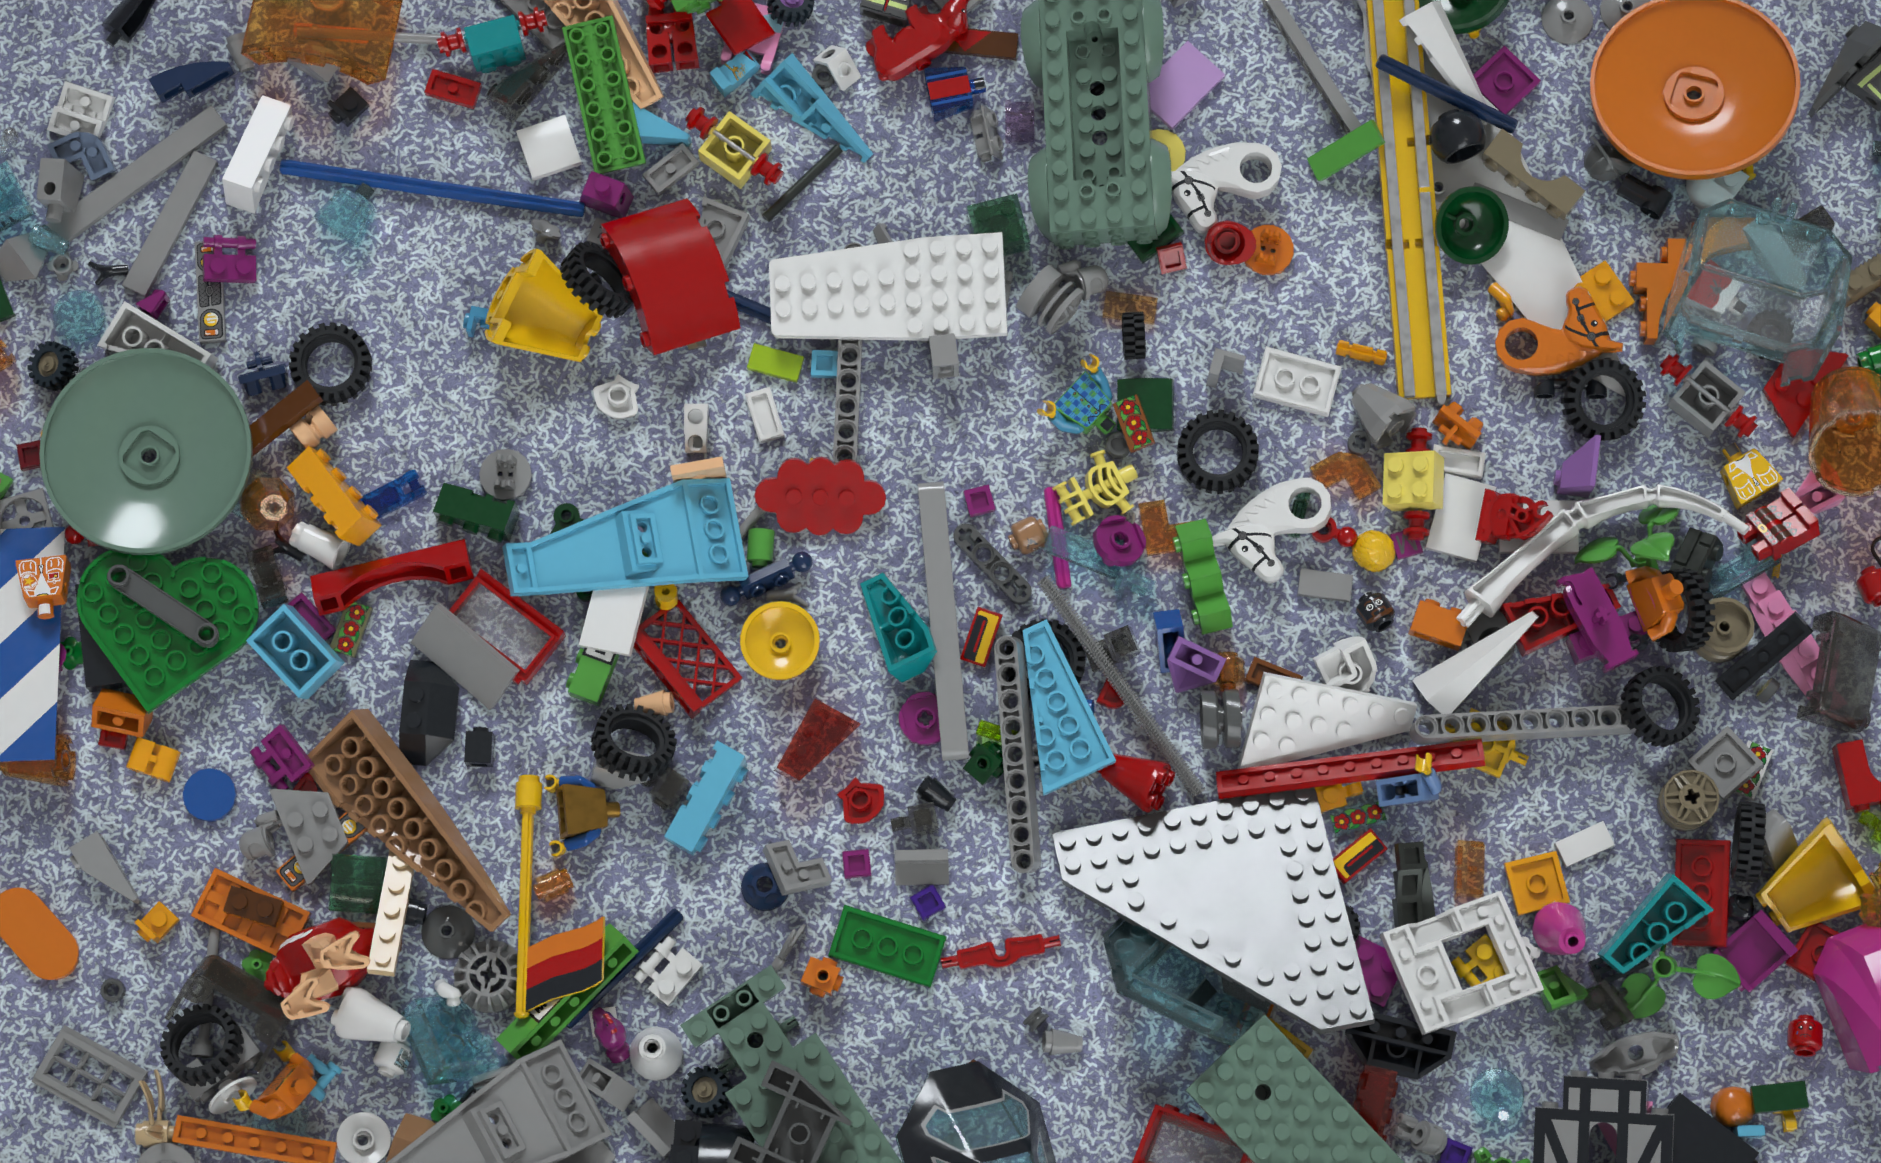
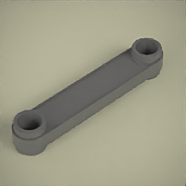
M114 565L109 569L107 579L114 589L204 648H211L218 643L220 634L214 624L128 567ZM124 572L126 573L124 581L120 583L113 581L116 573ZM205 630H212L214 632L213 638L208 641L201 640V634Z

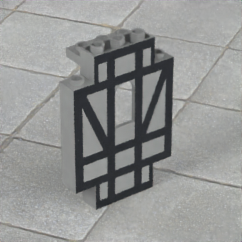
M1571 1070L1570 1075L1564 1076L1563 1108L1558 1107V1102L1542 1101V1106L1535 1107L1533 1163H1589L1590 1131L1594 1125L1601 1122L1612 1125L1616 1130V1163H1673L1674 1114H1668L1669 1109L1652 1108V1113H1647V1101L1649 1100L1648 1080L1642 1079V1074L1626 1073L1625 1078H1614L1615 1073L1598 1072V1077L1587 1076V1071Z

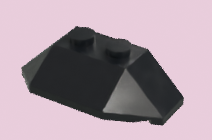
M410 660L404 680L399 728V749L410 764L416 766L429 765L433 759L455 740L460 688L433 661Z
M1373 1012L1374 1024L1345 1030V1035L1364 1068L1414 1080H1419L1452 1058L1457 1034L1455 1031L1441 1028L1422 1035L1417 1022Z

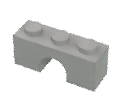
M242 1025L240 1029L242 1031L241 1035L244 1038V1044H241L243 1053L237 1054L240 1061L238 1064H231L235 1068L231 1073L226 1070L224 1072L226 1077L223 1080L216 1077L217 1083L211 1085L206 1082V1086L202 1087L198 1084L191 1086L180 1081L194 1101L199 1102L202 1100L203 1103L207 1102L215 1096V1090L222 1082L228 1079H232V1081L239 1078L237 1074L245 1068L250 1070L261 1062L260 1057L264 1053ZM225 1038L220 1041L222 1046L225 1042ZM196 1058L186 1067L195 1068L204 1066V1063Z

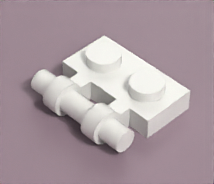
M669 936L662 944L660 942L654 948L656 951L647 962L643 961L639 966L640 970L634 976L641 984L648 976L652 978L654 982L648 987V990L668 1007L703 967V964L684 948L675 956L670 950L676 942ZM665 958L670 963L659 974L654 969Z

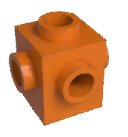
M810 957L800 982L802 985L810 988L809 992L811 994L824 998L825 994L832 996L833 991H839L844 977L840 976L841 968L837 967L838 962L823 957L822 961ZM822 974L828 975L826 980L819 979Z

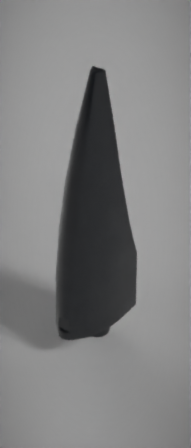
M122 0L101 24L106 30L111 32L105 41L112 47H114L119 39L129 43L143 26L156 0Z

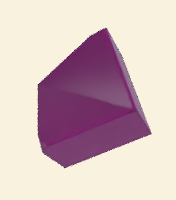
M155 289L149 297L137 302L136 306L140 311L156 320L169 303L170 298L165 291Z

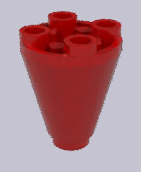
M1113 753L1116 763L1097 772L1146 813L1151 812L1153 809L1159 811L1165 800L1163 793L1175 778V772L1171 770V766L1162 761Z

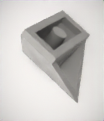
M34 232L6 239L1 246L0 275L5 282L37 278L48 251Z

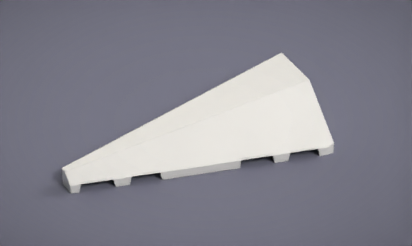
M1533 611L1529 612L1413 679L1414 684L1426 701L1441 714L1453 713L1539 616Z

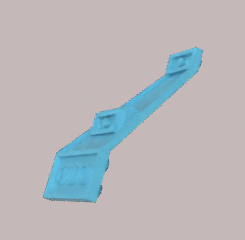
M730 478L682 479L535 541L505 543L502 547L511 597L696 582L744 581L749 577ZM637 526H640L644 532H640ZM642 551H645L648 554V557H645L642 554Z

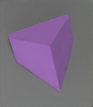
M1178 636L1167 659L1175 692L1180 693L1215 683L1225 664L1226 658Z

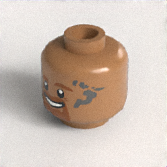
M1033 516L1012 524V534L1008 536L1013 550L1019 549L1024 555L1044 547L1046 538H1049L1042 520H1036Z

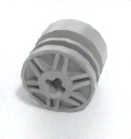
M1047 265L1024 290L1016 304V308L1029 318L1041 312L1037 324L1042 327L1048 323L1046 332L1052 335L1072 318L1085 292L1081 288H1077L1072 292L1074 288L1072 281L1060 288L1063 274L1053 266Z

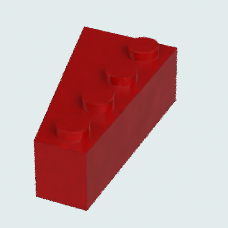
M1609 583L1603 584L1602 586L1618 612L1621 605L1612 589L1608 588L1611 587ZM1561 592L1540 598L1524 599V601L1503 603L1499 608V611L1506 617L1508 624L1531 611L1539 616L1515 643L1522 657L1579 631Z

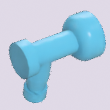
M310 1054L307 1060L313 1064L314 1069L322 1076L309 1094L321 1102L325 1098L324 1089L335 1075H340L343 1070L331 1061L326 1065L316 1059V1056Z

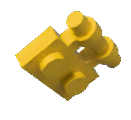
M1486 934L1464 951L1471 959L1465 964L1459 956L1451 962L1457 970L1455 973L1460 979L1463 977L1471 987L1481 984L1471 971L1476 966L1486 977L1482 983L1506 975L1493 943Z

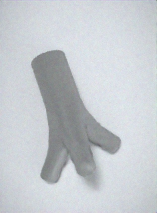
M800 582L787 589L767 590V601L788 600L799 603L805 608L808 606L806 601L796 595L798 593L797 590L802 586Z

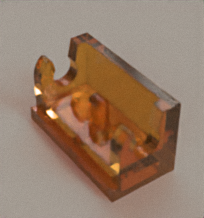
M1457 840L1455 843L1454 897H1484V842Z

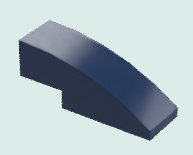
M209 61L178 66L163 71L148 80L161 102L164 103L184 91L189 99L235 73L229 62Z

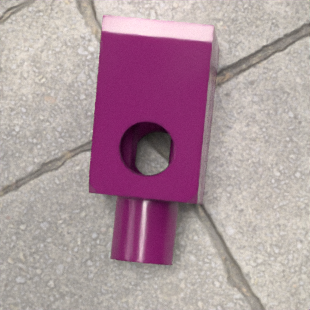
M591 171L579 202H583L589 208L616 218L626 217L634 196L625 183Z

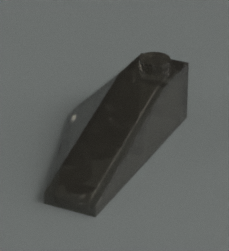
M565 41L505 77L499 84H494L487 93L488 105L513 124L569 59Z

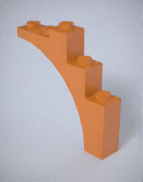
M1699 214L1696 221L1691 224V238L1695 239L1668 238L1665 245L1660 247V262L1664 263L1637 262L1633 271H1629L1628 284L1633 286V294H1643V296L1639 297V312H1643V321L1639 323V337H1643V345H1654L1658 339L1659 320L1665 300L1672 288L1686 273L1699 263L1718 254L1737 249L1752 248L1743 227L1756 216Z

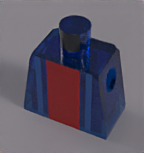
M966 67L924 68V77L934 122L972 109V95L986 92L984 78L969 80Z

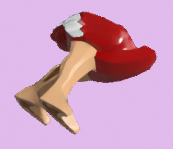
M338 917L290 935L280 945L276 957L270 962L269 969L266 972L264 987L275 995L285 998L280 1005L287 1018L295 1020L327 1012L331 1005L324 1000L343 995L346 987L358 986L368 974L367 966L371 963L369 955L375 928L361 929L350 920Z

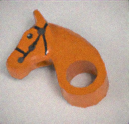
M1578 286L1566 293L1568 313L1561 330L1553 329L1525 318L1510 320L1499 329L1495 341L1497 359L1507 370L1531 376H1548L1579 368L1603 353L1622 352L1623 343L1610 339L1605 321L1586 288ZM1517 332L1530 334L1536 340V352L1527 359H1516L1510 356L1505 348V343L1512 334Z

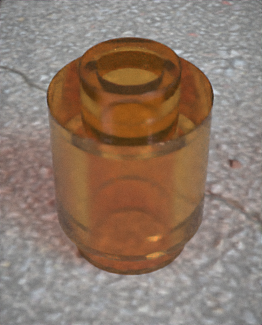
M557 868L535 878L536 884L532 885L538 900L543 898L545 903L568 893V889L574 887L566 868L561 870Z

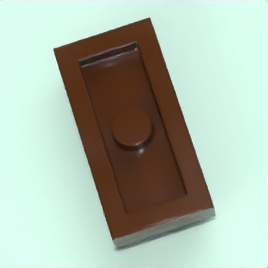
M231 885L223 911L276 927L284 901Z

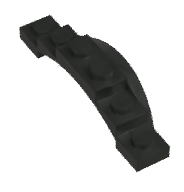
M1423 841L1394 844L1397 871H1393L1396 898L1392 899L1394 926L1397 928L1435 917V908Z

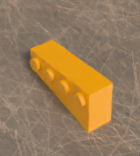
M308 446L286 468L306 493L313 494L310 500L322 512H326L323 517L328 524H332L337 529L335 534L338 538L360 547L382 526L376 519L379 516L378 513L370 505L367 504L365 506L360 500L363 497L362 494L354 486L349 487L345 482L347 479L346 475L339 468H333L329 463L331 460L330 456L323 449L317 450Z

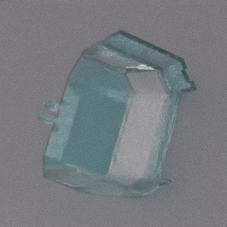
M1775 197L1770 211L1733 199H1727L1702 209L1684 242L1667 305L1662 333L1667 340H1672L1675 345L1674 350L1679 356L1682 352L1686 333L1783 363L1780 387L1788 386L1790 381L1802 379L1803 382L1814 380L1842 330L1852 255L1830 229L1793 218L1798 203L1791 202L1786 215L1778 214L1782 206V199Z

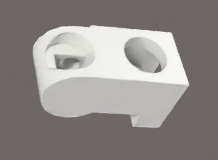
M684 404L685 453H707L708 404Z

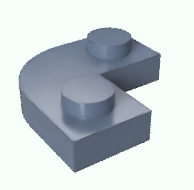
M74 132L47 145L52 157L55 159H66L70 164L82 159L91 181H96L117 171L103 141L91 133Z

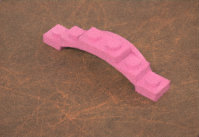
M1764 570L1740 583V586L1749 598L1750 609L1764 638L1796 611L1792 610L1781 591L1776 590ZM1810 634L1779 662L1809 701L1816 704L1825 719L1849 703L1836 685V678L1823 659V652Z

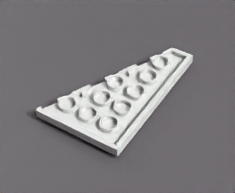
M1263 672L1237 769L1281 764L1410 731L1417 704L1415 702Z

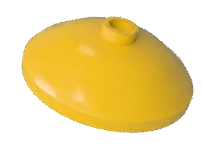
M777 601L764 604L749 615L741 630L740 646L745 661L757 674L772 680H788L801 675L813 664L819 651L820 636L814 619L805 609L790 602ZM783 640L786 642V645L780 649L776 647V642Z

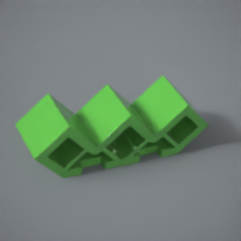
M1206 518L1176 525V537H1173L1172 540L1175 552H1180L1185 571L1181 576L1184 588L1190 591L1194 610H1191L1194 626L1199 625L1202 635L1232 628L1231 609L1224 592L1222 574L1215 557L1212 534Z

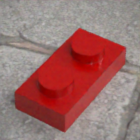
M432 69L424 93L426 96L475 109L482 84Z

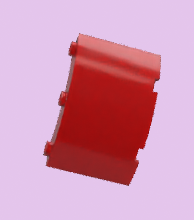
M687 198L601 224L602 234L599 236L601 245L613 257L623 276V286L627 292H630L642 331L639 334L641 344L653 355L741 329L734 297L729 298L725 282H728L729 278L720 253L708 227H701L698 221L700 214Z

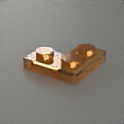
M1165 500L1139 503L1138 509L1142 530L1146 538L1145 548L1147 556L1175 552L1172 540L1173 537H1176L1175 526L1188 522L1169 525Z

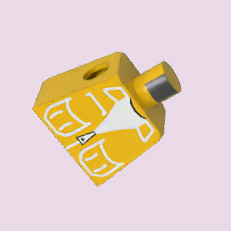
M1734 442L1722 450L1729 463L1723 466L1720 474L1737 510L1782 482V476L1757 449L1753 448L1742 454Z

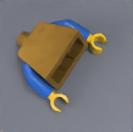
M551 774L545 776L546 780H554L553 786L544 787V789L550 793L556 792L560 839H565L564 842L553 840L549 843V846L555 844L560 846V851L551 854L552 856L560 857L566 850L572 851L589 845L601 835V830L608 826V818L620 816L619 802H606L605 790L597 788L595 783L583 776H561L559 779Z

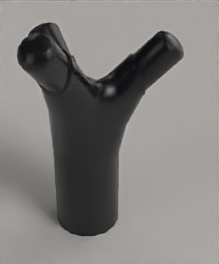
M92 261L88 263V266L101 273L95 281L96 285H100L108 277L128 274V264L100 265Z
M275 529L273 532L276 537L275 543L278 547L270 549L268 553L270 555L275 553L286 554L302 562L306 554L290 545L281 536L279 530Z

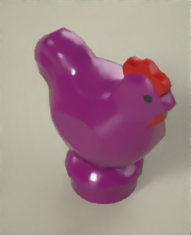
M601 1007L592 1011V1019L595 1022L594 1034L600 1044L606 1048V1057L609 1058L611 1063L625 1061L630 1056V1047L625 1042L626 1031L623 1024L618 1019L609 1016Z

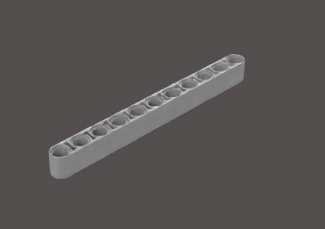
M944 481L919 483L918 496L930 629L937 649V653L933 657L942 761L969 759Z

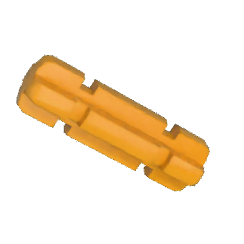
M1339 340L1337 343V355L1344 357L1350 355L1349 358L1369 363L1374 361V364L1381 366L1386 362L1387 352L1377 349L1375 351L1372 347L1356 343L1350 345L1349 342Z

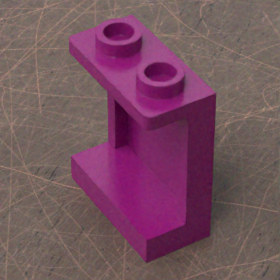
M1761 909L1727 939V948H1716L1712 953L1726 958L1735 967L1741 980L1738 989L1740 992L1746 989L1750 993L1782 963L1796 953L1798 949Z

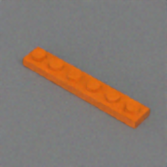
M177 1115L172 1138L173 1143L287 1163H334L337 1152V1142Z

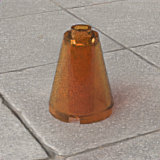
M56 734L55 760L0 762V771L8 777L59 787L69 786L70 784L67 782L74 779L76 771L75 751H70L69 744H73L72 739L68 734Z

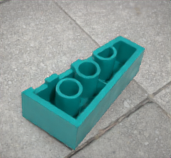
M1666 873L1597 955L1616 972L1624 974L1714 909L1674 874Z

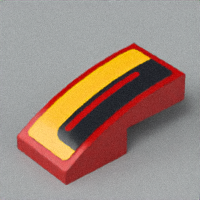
M977 607L960 657L961 660L986 667L1003 614Z
M1371 828L1333 858L1337 876L1343 884H1346L1388 849Z

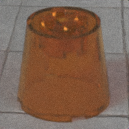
M1844 367L1828 373L1815 385L1810 397L1808 461L1812 472L1816 476V480L1834 493L1850 497H1865L1875 495L1874 491L1881 489V376L1875 371L1864 367Z

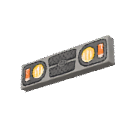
M202 241L195 242L199 342L200 344L227 342L224 282H203L202 256L204 254H213V248L203 247Z

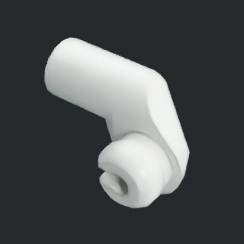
M443 979L437 980L434 988L439 996L446 998V1004L449 1007L459 1006L461 1003L460 996H462L460 990Z

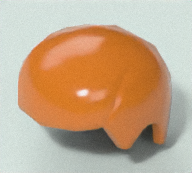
M1734 1086L1725 1087L1712 1097L1710 1104L1712 1117L1723 1126L1737 1127L1746 1125L1753 1118L1751 1094L1746 1089Z

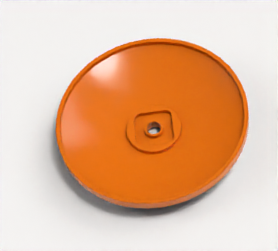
M1652 0L1644 3L1622 17L1604 37L1594 57L1590 76V99L1593 113L1601 131L1617 151L1628 160L1648 171L1666 177L1687 180L1712 179L1730 175L1753 165L1765 157L1778 145L1791 126L1797 111L1800 95V71L1789 41L1771 19L1754 7L1739 0ZM1691 91H1697L1701 94V97L1693 100L1688 98L1687 94Z

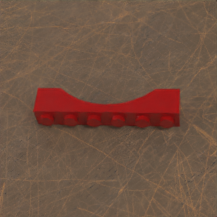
M462 539L312 575L310 579L313 599L319 616L346 610L353 602L365 594L391 583L407 580H430L450 585L474 579L466 541Z

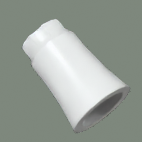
M304 522L296 524L289 539L290 545L317 559L332 570H337L341 567L351 546V543L339 539L336 534Z

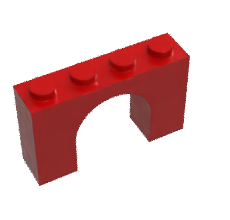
M1863 739L1839 743L1832 747L1845 809H1854V813L1869 811L1872 805L1880 804L1881 808V782L1870 771Z

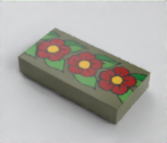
M353 602L346 610H343L330 645L335 652L356 658L373 608Z

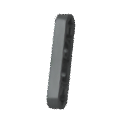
M964 523L957 526L953 534L956 545L1011 602L1018 605L1027 603L1032 594L1030 584L972 525ZM963 531L966 533L970 531V539L974 543H976L977 539L981 542L976 544L970 552L968 549L971 548V544L967 540L960 541L961 534L959 532ZM981 548H986L991 553L990 559L985 562L979 561L976 558V552ZM998 567H1005L1009 571V576L1005 580H998L994 576V571ZM1014 576L1017 578L1014 584L1019 589L1022 587L1026 588L1024 598L1022 596L1016 598L1014 596L1015 589L1011 585H1009L1008 589L1004 587L1012 581Z

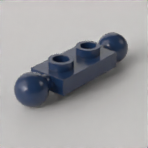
M802 551L796 553L791 562H788L786 557L749 574L746 580L739 581L740 586H725L720 592V599L725 605L734 606L743 595H745L747 600L759 597L767 590L776 586H783L789 580L794 579V571L803 573L810 570L813 564L812 557L807 552Z

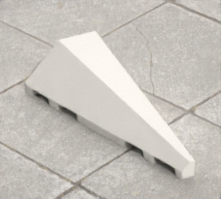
M1440 1L1430 2L1399 20L1403 27L1406 25L1410 26L1416 35L1414 41L1417 45L1421 44L1430 57L1429 60L1452 88H1459L1462 93L1486 104ZM1481 120L1484 126L1488 124L1487 122Z

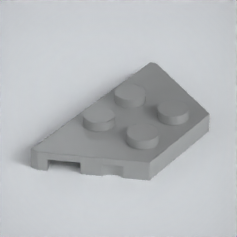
M271 789L269 790L306 884L308 886L312 885L318 875L331 864L334 857L349 843L331 796L328 792Z

